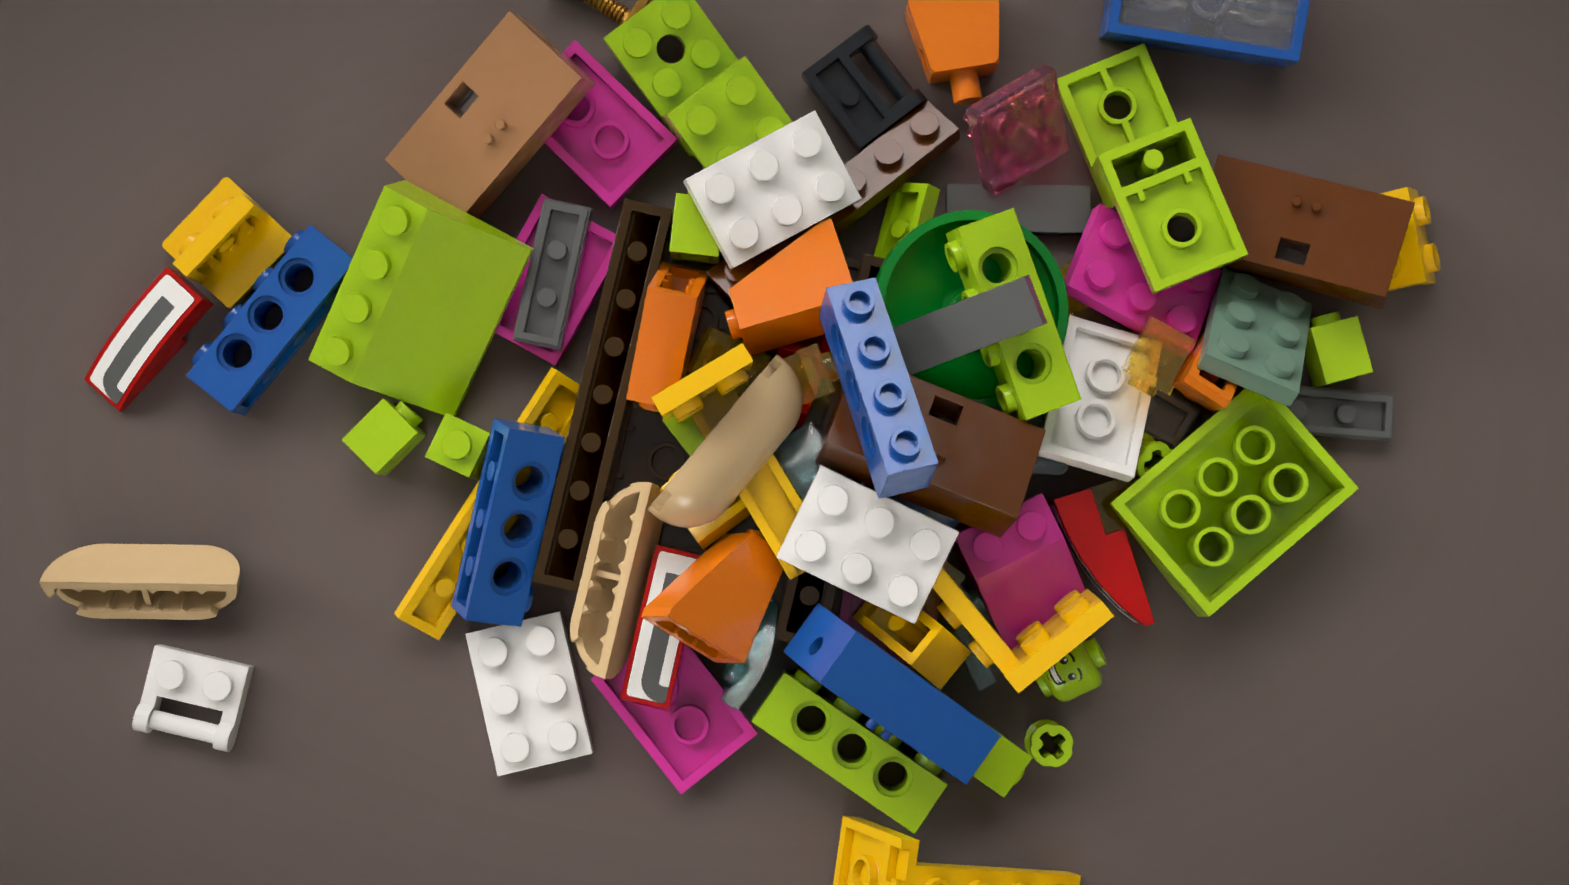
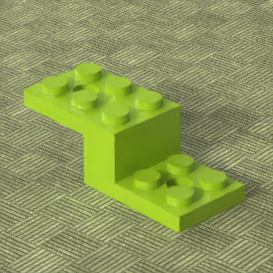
M653 0L603 38L605 44L669 131L678 139L688 156H695L704 169L793 122L747 57L744 56L737 59L695 0ZM674 36L681 41L684 53L679 62L671 64L660 59L657 53V44L662 37Z
M1144 43L1055 79L1053 85L1102 202L1105 206L1118 211L1152 295L1248 255L1192 120L1188 118L1177 122ZM1116 95L1125 98L1130 106L1129 115L1123 119H1114L1108 116L1104 110V101L1108 97ZM1176 216L1188 218L1194 226L1193 238L1187 242H1178L1171 238L1167 230L1169 220Z

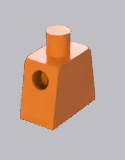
M908 0L905 10L906 22L928 83L936 84L950 81L954 105H969L981 101L982 94L979 77L994 74L999 63V0Z

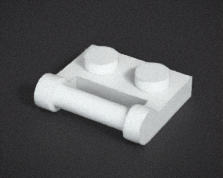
M163 644L155 645L141 701L133 717V730L150 733L152 730L212 743L213 749L230 752L236 741L254 666ZM162 697L223 711L221 721L217 725L159 711Z

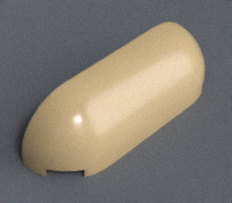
M778 355L772 359L763 372L756 377L669 481L665 489L649 506L648 511L661 521L672 526L693 528L714 521L727 510L792 432L800 418L803 405L802 388L797 375L789 364Z
M636 482L622 489L609 501H605L601 505L594 522L571 617L570 639L571 642H575L577 652L587 666L586 669L603 679L614 678L622 670L630 655L655 547L659 544L663 521L647 510L661 494L659 486L654 483Z
M92 544L74 549L57 558L44 571L39 583L49 598L56 594L67 603L78 607L76 614L84 617L101 619L203 620L216 617L220 609L236 599L241 573L237 559L227 550L216 546Z

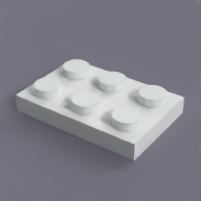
M816 111L801 117L683 181L730 269L861 199Z
M1070 315L1068 317L1063 348L1082 400L1044 413L1041 428L1045 429L1046 432L1038 456L1125 482L1132 480L1135 476L1163 342Z
M820 465L777 553V558L915 624L959 532L889 497L878 499L875 490Z
M562 611L525 619L522 621L521 627L500 625L465 634L497 776L594 753Z

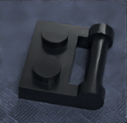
M866 25L802 73V79L859 152L927 100L919 88L914 90L882 50L876 42L878 35L870 25ZM862 53L897 98L898 102L890 108L887 106L851 59L853 56Z

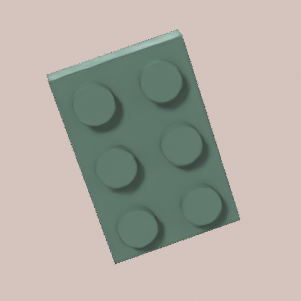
M1223 267L1211 300L1197 368L1290 407L1300 391L1312 303L1302 300V298L1294 293L1283 292L1261 283L1251 275L1237 273Z

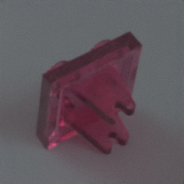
M1044 63L966 108V113L963 114L964 121L970 126L966 130V134L973 140L983 189L994 196L1070 150L1056 69Z

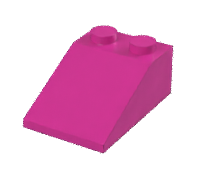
M1043 493L1035 494L1023 501L1018 519L1001 538L972 526L958 531L959 534L953 546L994 630L1011 650L1019 644L1015 638L1027 626L1035 621H1039L1041 625L1057 613L1054 606L1064 596L1073 590H1077L1080 594L1085 590L1065 538Z

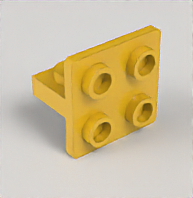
M225 177L163 241L162 247L175 259L172 264L186 277L201 283L226 307L233 309L253 289V285L260 274L269 267L273 268L286 254L284 247L292 235L234 181Z

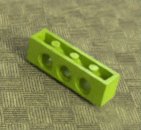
M1014 208L946 233L948 243L944 247L945 254L951 269L954 272L959 271L965 288V291H962L961 294L962 300L1029 275L1047 323L979 349L985 364L988 367L993 366L999 386L995 387V394L1003 413L1010 414V416L1023 421L1082 400ZM986 257L994 259L1000 267L1001 273L997 283L990 282L983 274L982 265ZM1022 351L1029 354L1034 363V369L1029 378L1023 377L1017 370V358Z
M798 668L794 675L784 669L753 715L751 722L915 834L948 785L939 776L942 768L919 752L915 758L898 748L902 740L892 734L888 741L882 738L880 734L884 728L878 724L874 731L869 729L858 720L862 712L839 696L834 703L818 693L822 684ZM806 706L820 708L825 714L823 726L813 732L803 730L797 723V715L800 710ZM847 734H857L865 741L863 753L855 759L844 758L837 751L840 739ZM888 762H898L905 768L904 779L896 786L889 787L883 785L878 780L880 768Z

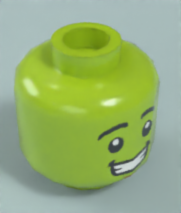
M1095 638L1087 641L1084 640L1038 677L1036 681L1046 697L1053 695L1059 701L1068 702L1101 685L1102 673L1100 667L1106 665L1107 660Z

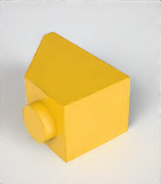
M865 601L852 617L939 690L943 688L971 653L965 645L922 609L914 624Z

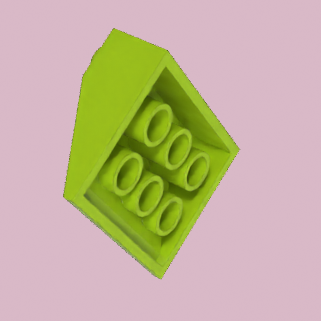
M407 180L385 185L308 360L350 383L442 415L448 413L456 416L534 248Z
M1244 388L1231 399V402L1225 409L1217 411L1115 498L1110 505L1163 577L1198 617H1210L1359 488L1285 404Z

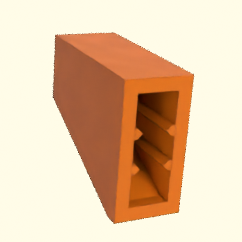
M831 218L820 221L728 289L734 309L724 311L733 340L743 338L745 348L750 356L825 334L819 314L826 288L853 282Z
M663 262L647 287L626 397L627 400L638 402V405L643 409L659 412L651 397L686 377L708 283L707 271Z
M747 529L745 533L724 534L644 608L641 617L716 663H744L783 568L761 531Z

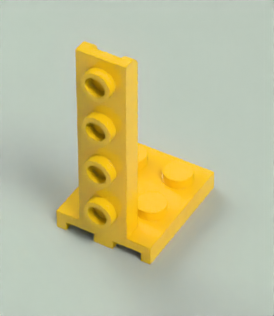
M741 343L651 397L664 421L675 417L676 421L680 423L691 416L705 439L739 399L735 389L748 382L749 376L747 372L752 368L753 359L744 344ZM772 454L742 490L739 497L777 558V553L802 501L774 454ZM777 558L790 580L805 572Z
M943 566L932 587L943 600L936 607L955 630L962 624L975 639L968 644L972 652L986 668L995 663L1018 694L1114 617L1106 605L1088 588L1081 594L1077 590H1073L1054 606L1057 613L1041 625L1039 621H1035L1021 631L1015 638L1019 644L1011 650Z
M842 817L833 885H1080L1081 875L1067 871L917 862L920 840L861 817Z

